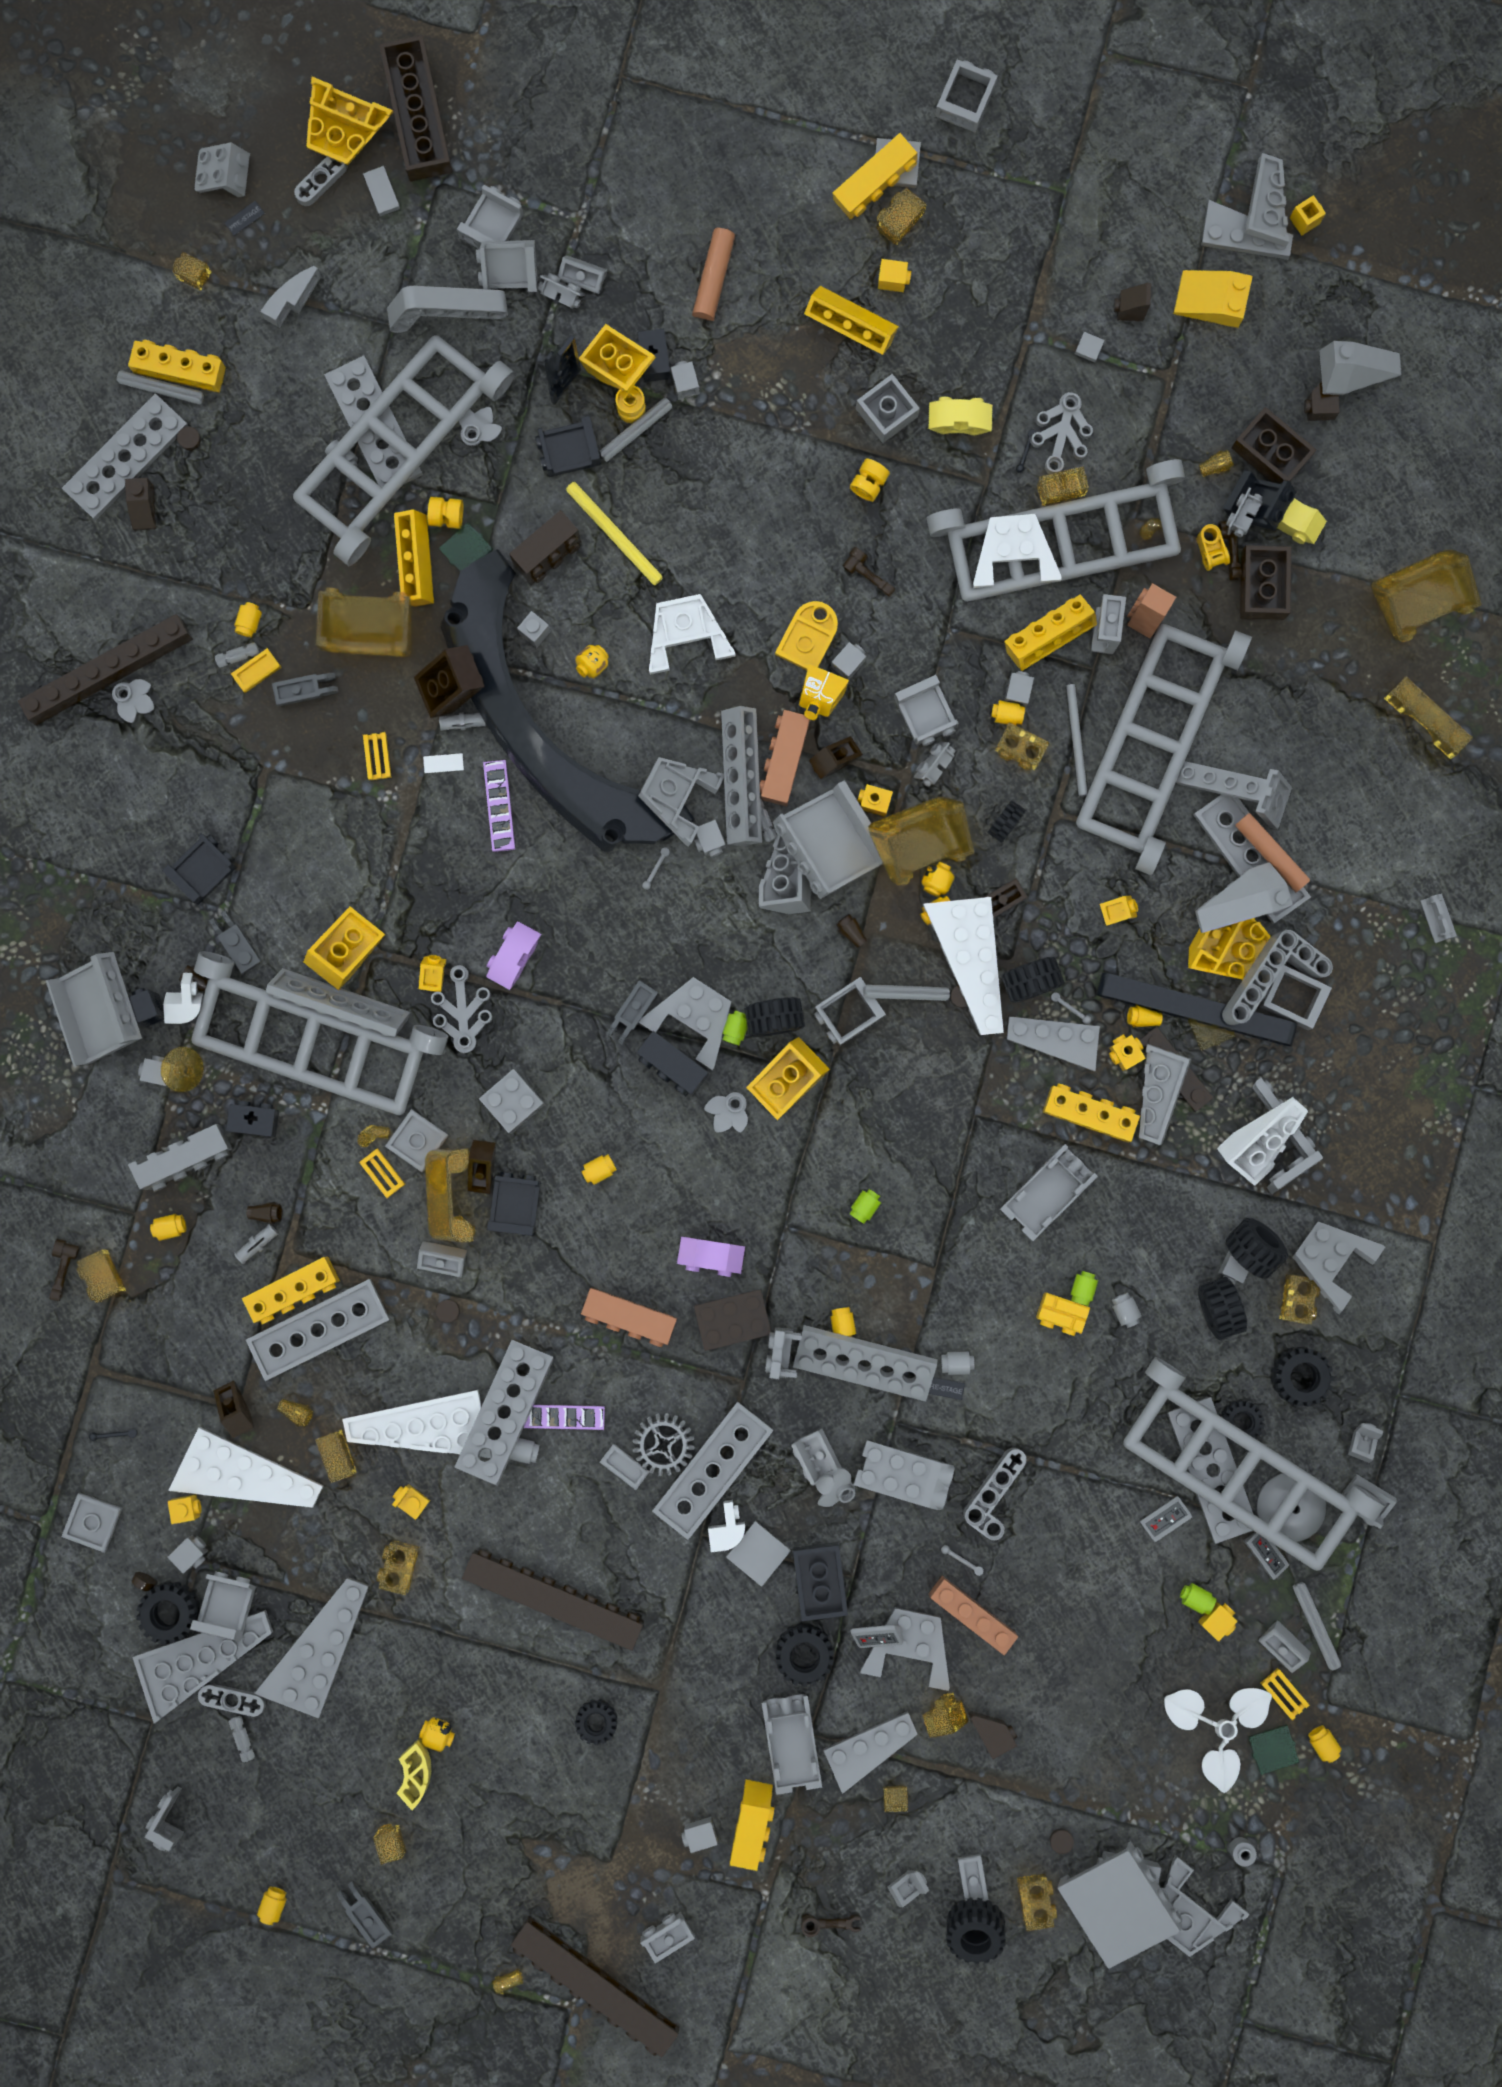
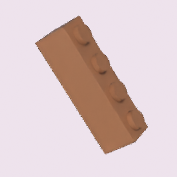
M1152 583L1149 589H1143L1127 616L1130 618L1127 626L1151 638L1172 606L1176 596Z
M784 710L783 716L778 715L775 726L776 729H779L777 737H772L769 749L773 750L771 759H766L764 771L767 772L766 780H761L760 793L762 794L761 799L763 801L786 807L788 805L810 719L806 718L803 714Z
M590 1288L581 1315L586 1316L585 1320L594 1324H598V1321L607 1323L606 1328L619 1332L620 1328L629 1331L628 1336L641 1340L642 1336L649 1338V1343L662 1347L663 1344H669L677 1321L676 1317L594 1288Z
M941 1576L929 1592V1596L933 1601L1003 1655L1007 1653L1018 1638L1015 1631L944 1576Z

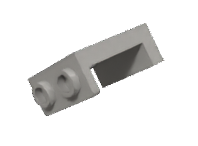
M486 185L482 186V195L465 224L461 222L457 228L459 238L480 249L481 242L509 241L524 215L522 205L516 198H508L502 195L501 191L493 186H490V188Z
M535 240L481 242L480 249H476L477 263H481L482 272H478L479 286H483V289L528 288V292H537L538 276Z
M1103 594L1101 607H1097L1095 611L1097 625L1093 628L1092 652L1113 654L1121 642L1126 597Z
M937 675L896 692L894 696L916 746L920 744L927 746L935 742V738L940 735L947 737L955 733V728L959 724L957 719H954L939 687L940 682Z
M215 1571L214 1575L207 1574L206 1579L209 1582L198 1620L192 1621L190 1629L241 1642L256 1586L249 1584L250 1579L238 1576L236 1580L228 1579L229 1575Z

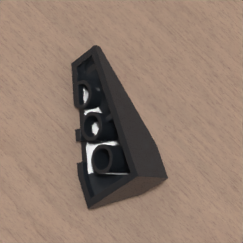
M572 335L563 341L554 352L551 351L545 359L551 402L554 404L557 403L581 370L575 337Z

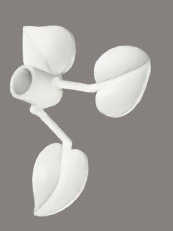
M1256 1688L1241 1689L1234 1693L1229 1701L1230 1709L1236 1713L1233 1715L1232 1721L1221 1719L1218 1722L1200 1715L1204 1711V1701L1195 1691L1180 1690L1165 1697L1164 1706L1166 1713L1177 1727L1184 1730H1193L1198 1724V1719L1214 1726L1216 1734L1223 1738L1219 1751H1209L1202 1760V1771L1205 1777L1221 1792L1226 1793L1234 1785L1240 1771V1759L1237 1753L1231 1749L1223 1751L1229 1740L1234 1739L1237 1735L1236 1719L1238 1718L1239 1722L1248 1728L1260 1726L1268 1715L1272 1695Z

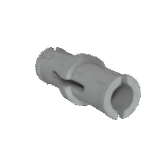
M461 712L459 715L439 716L441 731L448 729L466 730V728L486 726L480 713L464 714V712Z
M269 1223L255 1237L251 1236L249 1242L234 1253L235 1257L242 1264H245L258 1251L262 1252L264 1246L275 1236L279 1235V1233Z

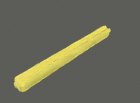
M576 482L568 485L566 490L569 495L653 585L658 584L662 580V575Z

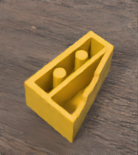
M745 1780L744 1794L731 1851V1866L757 1871L759 1862H764L766 1848L762 1847L763 1841L768 1842L770 1828L767 1827V1822H772L775 1807H771L772 1784Z

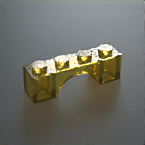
M1408 677L1402 679L1384 698L1398 712L1418 721L1430 733L1434 745L1450 759L1456 756L1473 739L1469 733Z

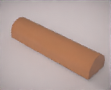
M715 228L713 230L692 313L693 317L714 321L735 240V234L730 230L724 228Z
M1248 813L1235 824L1236 828L1265 860L1272 864L1295 893L1310 881L1308 876L1251 814Z

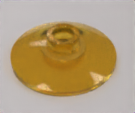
M178 1047L171 1050L164 1057L161 1064L163 1082L169 1089L176 1092H187L194 1089L203 1076L202 1059L195 1050L188 1047ZM185 1067H188V1071H187V1073L185 1074V1073H184V1068H185Z

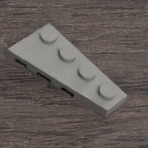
M908 1711L823 1749L842 1794L918 1735Z

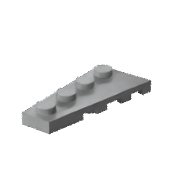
M1264 153L1260 155L1245 233L1286 247L1289 243V235H1287L1286 231L1288 218L1285 216L1286 196L1283 194L1285 181L1282 159Z
M1211 200L1208 201L1201 246L1289 259L1293 240L1292 234L1287 233L1289 235V243L1286 247L1246 234L1247 215Z
M1009 1017L1006 1040L1095 1072L1100 1026Z
M1147 1044L1139 1138L1162 1145L1191 1059Z

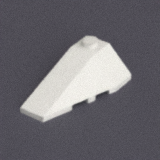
M1292 1097L1234 1132L1217 1149L1229 1165L1255 1186L1273 1169L1275 1158L1279 1152L1284 1151L1286 1148L1285 1142L1290 1135L1296 1132L1308 1110Z

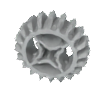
M657 1413L655 1422L649 1416L647 1421L650 1425L647 1426L644 1422H641L640 1426L644 1431H635V1434L641 1438L633 1439L634 1444H640V1447L633 1449L634 1453L641 1452V1455L636 1460L641 1461L645 1459L642 1468L645 1469L650 1464L652 1466L649 1471L650 1473L655 1471V1467L659 1468V1476H662L663 1469H667V1474L671 1475V1467H674L675 1471L679 1472L681 1470L678 1465L679 1463L687 1466L688 1463L683 1458L691 1459L693 1455L687 1452V1449L694 1450L695 1448L694 1445L688 1444L689 1441L694 1440V1436H686L691 1431V1428L682 1429L686 1423L684 1420L679 1425L675 1423L678 1419L677 1415H674L672 1421L668 1420L669 1413H665L664 1420H661L660 1414ZM658 1426L672 1427L677 1433L670 1436L664 1435ZM652 1430L656 1443L646 1450L645 1438L648 1432ZM660 1438H664V1441L665 1439L671 1440L667 1446L668 1451L663 1450V1448H657L660 1444ZM682 1438V1452L675 1458L672 1445ZM656 1453H662L666 1456L669 1462H657L653 1460L650 1456Z

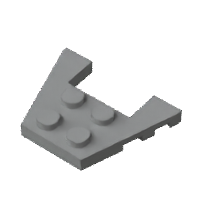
M658 757L638 796L689 847L699 827L679 814L695 783L715 794L724 779V774L720 772L716 774L707 772V769L700 767L698 769L687 767L684 763Z
M693 977L642 1017L639 1023L650 1031L657 1033L666 1017L671 1015L708 1040L695 1060L713 1071L731 1001Z
M1317 1222L1292 1258L1310 1280H1314L1318 1285L1325 1299L1328 1298L1333 1304L1334 1311L1340 1314L1352 1296L1333 1283L1334 1278L1353 1251L1373 1265L1385 1249V1246Z
M895 1607L885 1626L897 1625L902 1627L903 1644L872 1647L869 1656L861 1667L860 1673L881 1677L886 1653L932 1662L928 1687L949 1691L950 1686L941 1617Z
M1175 1855L1164 1889L1169 1895V1902L1173 1908L1179 1910L1183 1921L1180 1932L1171 1936L1168 1940L1190 1957L1214 1941L1215 1937L1233 1928L1234 1924L1246 1919L1250 1914L1231 1899L1217 1918L1211 1915L1180 1890L1194 1870Z

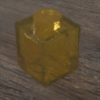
M182 252L180 258L178 257L173 264V273L176 278L200 291L211 274L205 262L185 252Z
M387 1824L378 1828V1831L373 1836V1840L381 1865L403 1858L407 1851L399 1825L392 1827L391 1824Z

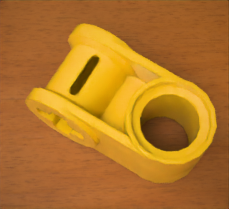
M1213 524L1204 526L1197 535V543L1205 569L1209 571L1214 566L1230 564L1229 552L1224 544L1219 527ZM1204 533H1211L1213 535L1214 540L1207 541L1204 537Z

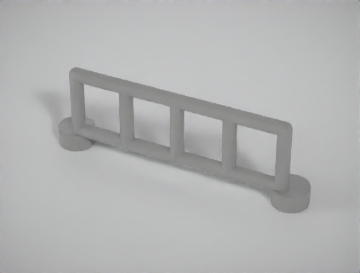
M434 335L426 342L293 494V499L296 503L341 538L333 552L337 558L347 566H352L362 557L371 542V538L363 532L365 527L483 393L492 401H496L507 391L515 377L513 370L502 361H498L485 374L440 336ZM436 352L474 381L472 386L450 410L412 380ZM403 390L441 420L416 449L378 419ZM368 429H371L407 459L382 488L344 457ZM335 467L372 497V500L348 527L310 497Z
M1168 460L1148 467L1146 472L1149 484L1005 516L1035 514L1038 522L1053 520L1063 566L1058 568L1061 574V581L1176 556L1180 553L1181 546L1167 486L1185 480L1182 460ZM1155 496L1166 544L1127 552L1117 505ZM1104 508L1114 556L1076 564L1066 516ZM961 509L943 510L926 518L931 537L948 535L961 598L964 601L969 602L1055 583H1040V572L1024 575L1022 562L1012 561L1008 562L1010 579L994 582L993 587L973 588L963 539L986 534L990 519L964 524Z
M1167 624L1159 625L1076 820L1078 828L1141 853L1135 867L1138 871L1151 876L1154 873L1166 842L1154 838V833L1224 666L1238 671L1252 639L1249 635L1235 630L1228 647L1225 648ZM1167 640L1213 658L1199 693L1153 675ZM1147 687L1193 705L1179 741L1132 723ZM1127 735L1173 753L1159 789L1112 771ZM1107 783L1153 802L1138 837L1092 819Z
M201 951L198 953L194 971L209 979L191 1038L195 1046L395 1115H402L406 1110L423 1052L433 1055H442L444 1053L448 1035L438 1029L424 1025H414L409 1039L397 1035L396 1037L384 1036L379 1031L361 1028L358 1024L350 1021H341L329 1014H320L315 1009L297 1006L294 1002L286 999H277L271 994L266 993L264 989L230 978L234 966L232 959L213 952ZM220 989L257 1001L244 1048L207 1035ZM270 1006L307 1019L294 1065L257 1053ZM320 1024L358 1036L344 1082L307 1070ZM371 1041L408 1053L395 1099L357 1087Z
M1154 1357L1146 1369L1145 1373L1160 1385L1123 1441L1125 1448L1313 1570L1319 1571L1324 1567L1359 1513L1372 1521H1376L1386 1505L1382 1501L1355 1484L1352 1485L1346 1496H1343L1180 1391L1179 1388L1186 1379V1376L1164 1360ZM1167 1399L1202 1421L1175 1463L1140 1441ZM1214 1429L1248 1450V1453L1221 1493L1187 1472V1469ZM1260 1459L1295 1481L1268 1523L1233 1501ZM1307 1489L1342 1511L1315 1554L1280 1532Z

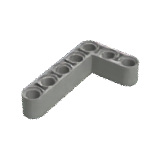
M407 286L400 290L387 307L389 328L394 333L408 331L420 316L502 319L508 316L505 292L489 289Z
M1284 930L1274 933L1222 1013L1223 1020L1229 1025L1247 1022L1286 962L1312 979L1329 976L1333 970L1332 962L1294 931ZM1282 937H1284L1286 941L1285 946L1282 944ZM1299 951L1302 952L1303 959L1300 958ZM1270 955L1274 958V964L1270 961ZM1317 964L1320 966V973L1316 969ZM1259 973L1262 975V982L1258 979ZM1247 991H1248V992L1250 993V995H1251L1250 1001H1249V1000L1247 999V997H1246V992H1247ZM1235 1009H1236V1010L1238 1011V1013H1239V1018H1238V1019H1237V1018L1235 1017V1015H1234Z

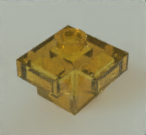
M953 1692L946 1693L935 1701V1707L923 1715L930 1738L954 1734L968 1723L962 1700L956 1701Z

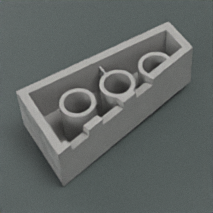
M215 1124L187 1137L188 1141L186 1142L182 1140L169 1145L164 1153L159 1151L147 1155L146 1161L143 1163H136L134 1161L128 1164L139 1189L159 1191L167 1186L166 1182L172 1179L175 1182L187 1176L186 1172L192 1169L199 1171L208 1166L206 1162L212 1159L218 1161L227 1157V1152L232 1150V1147L222 1126Z

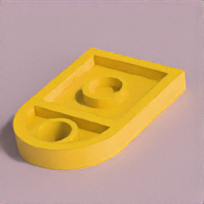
M818 601L802 605L796 611L775 655L806 671L809 664L819 668L837 632L838 621L833 609L827 604ZM822 609L826 612L827 616L823 620H818L814 617V612Z

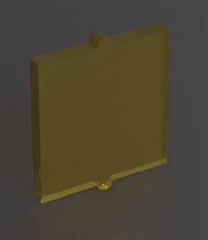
M1189 1018L1188 1020L1201 1051L1214 1045L1220 1046L1221 1042L1236 1037L1234 1032L1218 1028V1025L1211 1024L1209 1026L1198 1023L1195 1019Z

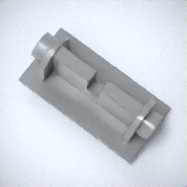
M549 273L548 276H540V278L545 279L544 283L540 282L537 290L541 291L540 294L556 300L558 293H561L560 303L572 309L574 307L579 308L581 300L578 299L579 296L586 295L580 291V286L570 282L566 285L560 282L561 278L552 273Z
M1250 487L1246 495L1242 493L1236 504L1239 508L1236 514L1231 513L1226 523L1229 526L1227 535H1230L1232 530L1235 531L1234 534L1238 537L1246 535L1253 522V519L1246 515L1249 514L1255 517L1263 503L1261 495H1250Z
M939 741V743L934 744L926 761L921 762L917 767V773L914 778L923 780L922 783L927 787H930L931 784L934 785L943 773L937 766L940 765L946 769L955 757V750L949 746L950 743Z
M1442 894L1420 900L1434 942L1438 943L1456 937L1457 935Z

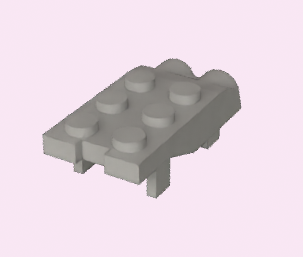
M1064 1144L1000 1210L1011 1221L1015 1218L1023 1226L1021 1231L1031 1241H1034L1098 1176L1091 1172Z
M775 1328L774 1333L770 1332L768 1348L772 1349V1355H767L765 1372H769V1378H797L796 1370L788 1369L792 1339L801 1340V1333H796L793 1329Z
M866 1440L862 1453L866 1460L863 1470H857L854 1481L855 1486L935 1510H942L944 1508L948 1489L954 1474V1465Z
M796 1694L785 1698H771L763 1701L762 1708L776 1795L791 1793L793 1787L805 1785L806 1790L822 1788L808 1696L806 1694Z

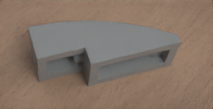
M312 266L283 284L260 311L264 319L280 328L291 310L299 314L321 278L318 268Z

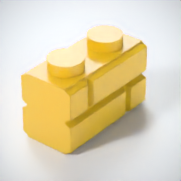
M1044 1292L1036 1318L1041 1320L1040 1325L1052 1329L1054 1325L1063 1327V1333L1075 1336L1076 1332L1082 1334L1090 1307Z

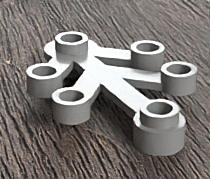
M1065 393L1061 397L1059 405L1046 412H1040L1036 417L1037 425L1045 427L1050 419L1063 413L1059 423L1042 432L1034 433L1030 439L1031 445L1039 448L1045 440L1057 434L1052 456L1045 463V470L1050 475L1059 474L1064 467L1061 455L1066 437L1074 449L1073 456L1077 460L1084 459L1088 452L1087 447L1082 445L1070 425L1071 417H1073L1080 428L1078 434L1082 439L1090 438L1093 433L1092 426L1086 422L1080 412L1082 402L1075 393ZM1066 402H1072L1073 407H1068ZM1044 416L1047 421L1042 422L1039 417ZM1082 429H1088L1089 434H1084ZM1034 437H1039L1041 442H1035ZM1077 449L1083 450L1084 454L1079 455ZM1050 464H1055L1057 469H1051Z
M457 965L450 971V977L455 982L457 1008L446 1000L445 995L441 992H434L431 996V1001L433 1004L441 1006L459 1022V1031L447 1022V1018L442 1014L434 1016L433 1024L437 1028H442L454 1038L453 1043L456 1050L461 1053H469L476 1046L475 1036L486 1024L492 1021L493 1017L488 1010H482L478 1014L477 1022L470 1029L468 1028V1020L483 1002L490 999L491 994L487 988H479L476 992V997L467 1007L465 982L469 978V972L464 966ZM461 970L463 972V976L461 978H456V971ZM483 990L487 991V997L484 999L479 996ZM436 995L442 996L441 1002H435L434 998ZM483 1013L489 1014L487 1021L481 1019ZM443 1017L444 1023L437 1025V1018ZM464 1037L469 1040L466 1046L461 1045V1039Z

